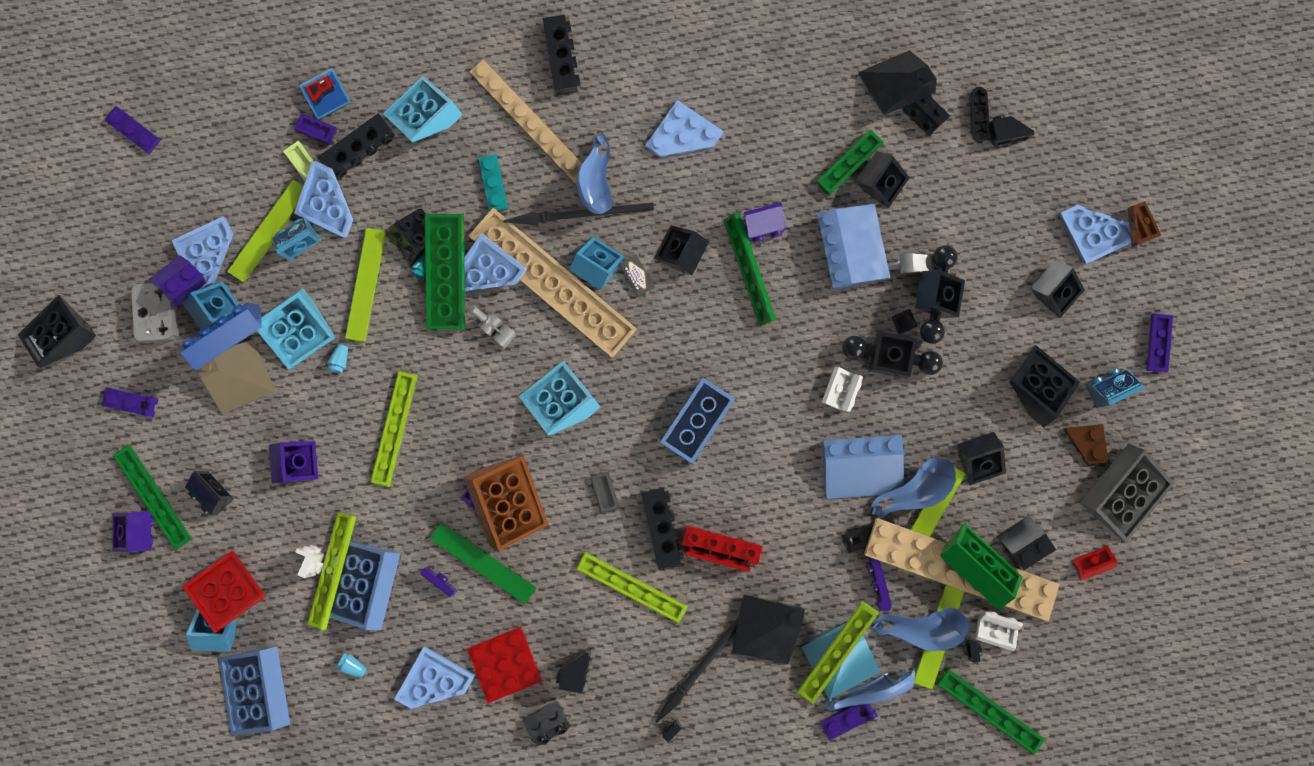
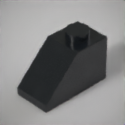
M999 115L990 122V135L993 146L1028 140L1035 135L1034 130L1012 116L1005 117L1004 115Z

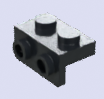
M931 95L907 105L903 110L928 136L932 135L950 117L946 110Z
M558 701L523 720L531 741L537 746L547 744L551 738L564 734L571 727Z

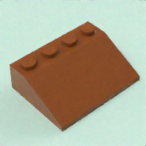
M524 455L481 468L463 477L490 547L500 551L549 525Z

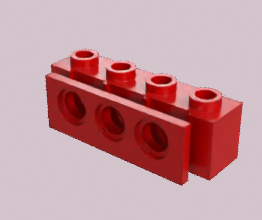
M688 525L686 526L682 545L690 547L689 551L686 550L685 555L747 572L751 570L748 567L749 563L758 565L763 547L759 544ZM696 546L703 549L709 550V552L705 553L702 551L692 549V547ZM715 551L718 553L726 554L728 556L727 558H724L717 555H712L711 552ZM733 556L740 559L746 560V564L739 561L731 560L730 557Z

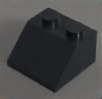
M876 151L855 182L865 193L889 208L910 177L893 155Z
M671 225L654 259L682 273L693 275L709 241L695 231Z
M1057 260L1046 269L1031 287L1035 297L1059 318L1064 315L1085 291L1074 268Z
M995 432L957 444L959 458L969 485L1006 474L1004 446Z
M194 471L185 486L189 491L188 495L202 505L201 509L207 515H218L234 500L209 471Z
M1030 516L996 536L1016 568L1022 571L1056 551L1047 534Z
M587 648L567 662L563 668H560L556 683H559L558 689L582 694L586 683L591 648Z

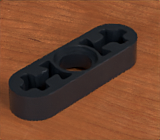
M976 87L969 95L971 137L976 142H983L990 135L988 93L983 87ZM979 92V95H983V97L980 99V105L974 107V105L978 104V98L974 97V95ZM977 110L982 111L984 118L977 119L974 112ZM985 123L981 125V131L985 132V134L980 137L976 132L979 130V124Z

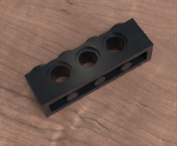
M565 14L542 18L555 94L558 96L578 92L577 86H581L579 74L575 75L574 68L578 67L576 56L572 57L571 50L575 49L573 38L569 39L568 32H572L570 20L566 21ZM557 35L564 36L561 40L555 39ZM562 52L567 54L564 58L558 57ZM564 70L570 71L567 76L561 75V72Z
M377 113L317 158L323 165L333 169L336 178H342L351 167L359 166L363 162L362 159L366 156L374 155L378 151L377 148L391 143L395 134L381 115ZM372 134H377L374 140H369ZM357 145H362L359 151H354ZM346 156V160L340 163V157Z
M663 487L642 492L641 496L658 569L681 564L680 560L684 559L682 548H677L676 540L680 539L677 528L673 529L672 521H675L673 509L669 510L667 504L671 502L669 491H664ZM654 504H663L664 512L656 514L653 511ZM660 522L668 524L669 529L666 533L658 531L657 525ZM663 542H671L673 549L670 552L663 551L661 547Z

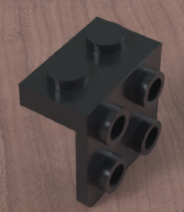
M417 209L392 224L388 234L391 243L396 245L401 250L403 256L409 259L412 264L417 261L422 250L425 249L426 213L423 209Z

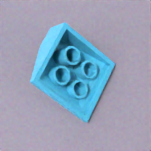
M424 76L414 83L383 113L411 142L449 128L463 115L452 100Z
M303 287L262 316V327L257 330L288 369H291L335 338L315 302Z
M564 361L519 396L548 436L586 420L601 408Z
M845 624L801 647L812 668L815 667ZM864 636L861 637L824 688L829 700L880 673Z

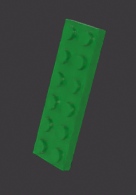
M425 214L426 329L464 330V214Z

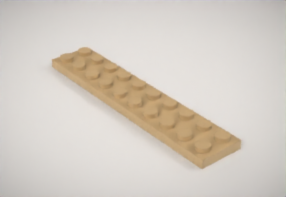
M492 208L470 233L469 238L476 242L480 234H484L525 266L527 270L520 281L613 359L637 331V328L512 223H504L503 221L506 218Z
M879 518L875 519L864 556L986 599L940 557L942 549L946 544L945 542ZM1014 568L1023 578L1016 598L1005 605V607L1044 621H1049L1060 584Z

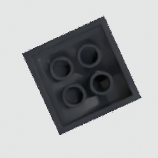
M910 50L859 72L862 81L883 115L936 93L937 78L929 66Z
M58 295L18 336L37 367L42 368L82 350L92 342L96 334L90 325Z
M1037 345L1032 348L1009 381L1028 415L1043 428L1058 418L1080 383L1078 379Z
M743 595L732 653L789 664L802 627L805 609L796 605Z

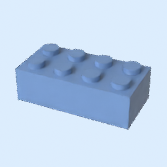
M702 378L660 443L693 464L733 404L735 398Z

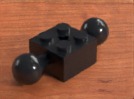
M942 245L933 253V262L938 267V270L921 272L915 309L930 314L929 320L925 321L920 328L921 338L929 344L940 342L945 335V328L940 322V318H956L960 314L965 280L948 273V270L958 260L956 250L949 245Z
M879 331L875 334L873 346L867 345L860 336H850L845 339L842 345V351L848 359L858 360L863 356L871 357L870 372L907 379L911 377L913 365L918 366L920 371L926 375L937 374L943 366L941 355L935 351H926L921 355L915 354L917 338ZM892 351L893 354L896 355V358L892 359L891 356H889V353H891Z

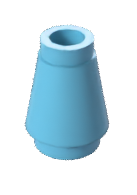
M337 344L327 362V369L329 371L342 374L343 370H346L347 346Z
M345 653L336 666L340 669V672L362 678L367 670L351 654L347 655Z

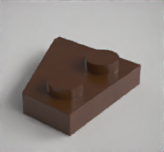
M1146 201L1128 208L1132 247L1161 236Z
M1103 424L1064 428L1087 465L1108 463Z

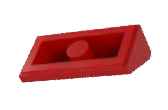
M1108 546L1072 559L1080 581L1116 568L1118 563Z

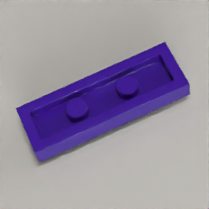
M117 106L104 119L149 155L161 141Z
M1151 314L1146 371L1168 373L1173 315Z

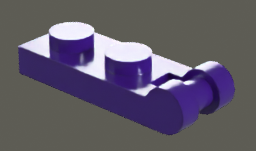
M106 387L101 406L154 418L155 404H158L159 399ZM144 402H147L146 410L142 409Z
M868 557L870 562H867V568L870 574L873 573L875 580L872 581V587L874 592H878L879 595L877 606L882 611H889L892 604L881 563L879 560Z
M871 704L854 705L820 721L829 741L865 722L877 718L878 714L876 710L872 709ZM862 708H864L866 714L863 716H861L858 711Z

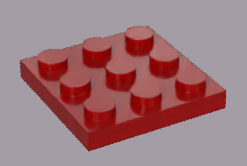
M233 550L182 586L215 633L266 597Z
M522 626L467 648L487 704L543 681Z

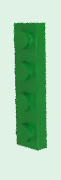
M870 129L816 183L830 196L884 142Z

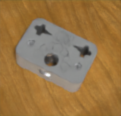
M153 283L133 286L131 293L135 339L145 343L176 340L175 337L179 336L177 307Z

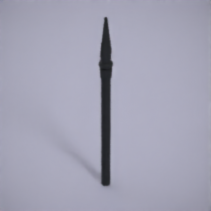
M652 202L612 206L611 209L603 214H595L588 209L546 213L530 212L506 219L503 222L535 225L540 222L545 223L546 221L550 222L560 219L654 210V204Z
M739 617L690 676L681 683V686L677 687L676 691L670 694L655 723H658L681 703L683 697L687 695V691L693 686V683L736 633Z

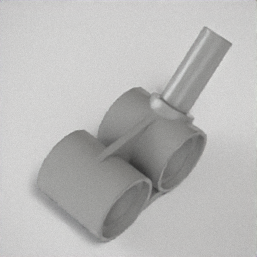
M906 253L900 255L898 262L887 263L889 270L899 269L901 275L917 274L921 276L922 271L934 270L933 254Z
M475 305L469 308V311L480 320L477 326L489 336H492L504 349L517 335L492 312L484 314Z

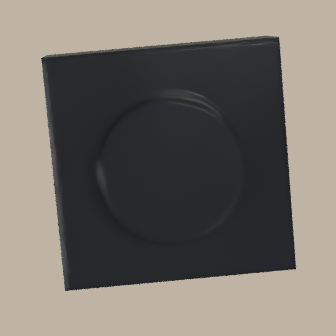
M911 309L892 316L898 334L918 327Z
M966 640L968 660L971 662H981L980 656L983 654L981 645L976 640Z
M677 720L673 723L671 721L668 722L663 728L664 733L662 737L669 742L682 729V725Z

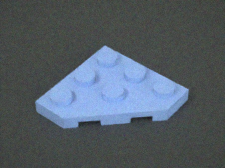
M677 100L645 147L659 157L711 149L718 142L724 131Z
M312 161L294 214L345 238L348 236L353 218L333 169L317 161Z
M1076 205L1058 214L1084 265L1131 243L1129 223L1123 220L1119 221L1103 213L1087 210L1080 205Z
M224 216L172 240L178 256L181 255L188 260L205 278L207 283L200 289L215 284L234 235Z
M480 234L464 257L465 291L517 284L527 268L484 234Z
M424 646L398 691L395 700L413 709L421 705L465 694L475 674Z

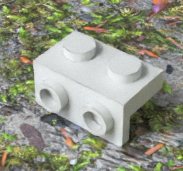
M835 367L822 403L840 411L850 412L855 404V398L861 387L863 376L850 373L840 367Z
M310 545L309 547L304 546L296 549V553L305 556L297 574L298 576L307 578L316 576V574L321 572L324 565L321 562L325 554L320 552V548Z
M992 611L984 612L978 619L975 639L1014 651L1017 645L1018 631L1022 628L1023 623L1011 617L999 616Z

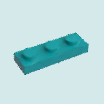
M497 154L479 157L478 160L489 212L492 208L497 211L507 210L508 204Z

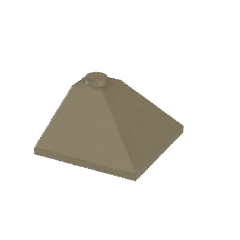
M254 340L232 346L197 369L201 380L222 415L275 392Z

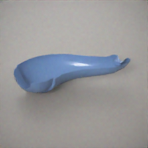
M604 133L593 138V148L580 166L577 174V191L581 204L595 214H603L611 209L613 205L611 191L606 178L610 146ZM597 140L600 145L607 142L608 150L604 155L598 152Z
M938 457L930 458L923 464L921 469L919 468L916 476L909 483L877 497L871 505L869 513L871 514L874 507L872 514L884 518L892 511L922 509L938 504L952 491L957 480L955 479L956 472L953 464L948 460ZM893 498L895 503L891 504L881 513L882 507L876 504L881 500Z
M944 608L939 612L936 611L930 616L922 618L884 615L875 619L870 626L880 636L890 634L925 650L945 651L956 647L965 640L964 637L968 633L969 622L958 609ZM881 621H891L894 625L892 628L882 630L885 626Z
M914 667L911 673L903 670L902 677L897 680L891 679L888 673L868 684L848 690L849 695L844 700L838 701L831 698L823 705L829 711L848 706L882 702L900 696L911 690L914 685Z

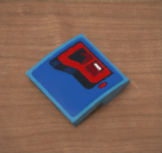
M333 68L299 85L317 119L351 102Z

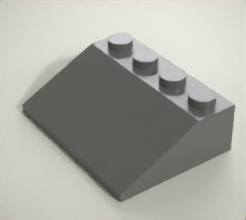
M1128 443L1080 503L1090 514L1127 543L1175 483L1146 450Z

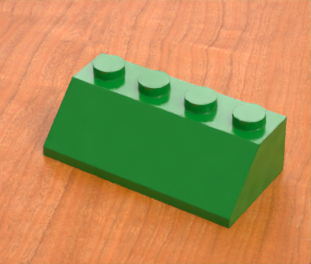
M964 523L944 545L940 557L943 558L945 563L956 570L960 577L970 583L974 590L978 591L991 605L1000 610L1016 598L1023 576Z

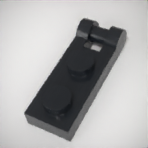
M892 515L881 518V520L895 524ZM874 522L841 535L842 540L848 546L846 548L848 554L867 547ZM855 536H858L860 541L857 544L852 539Z

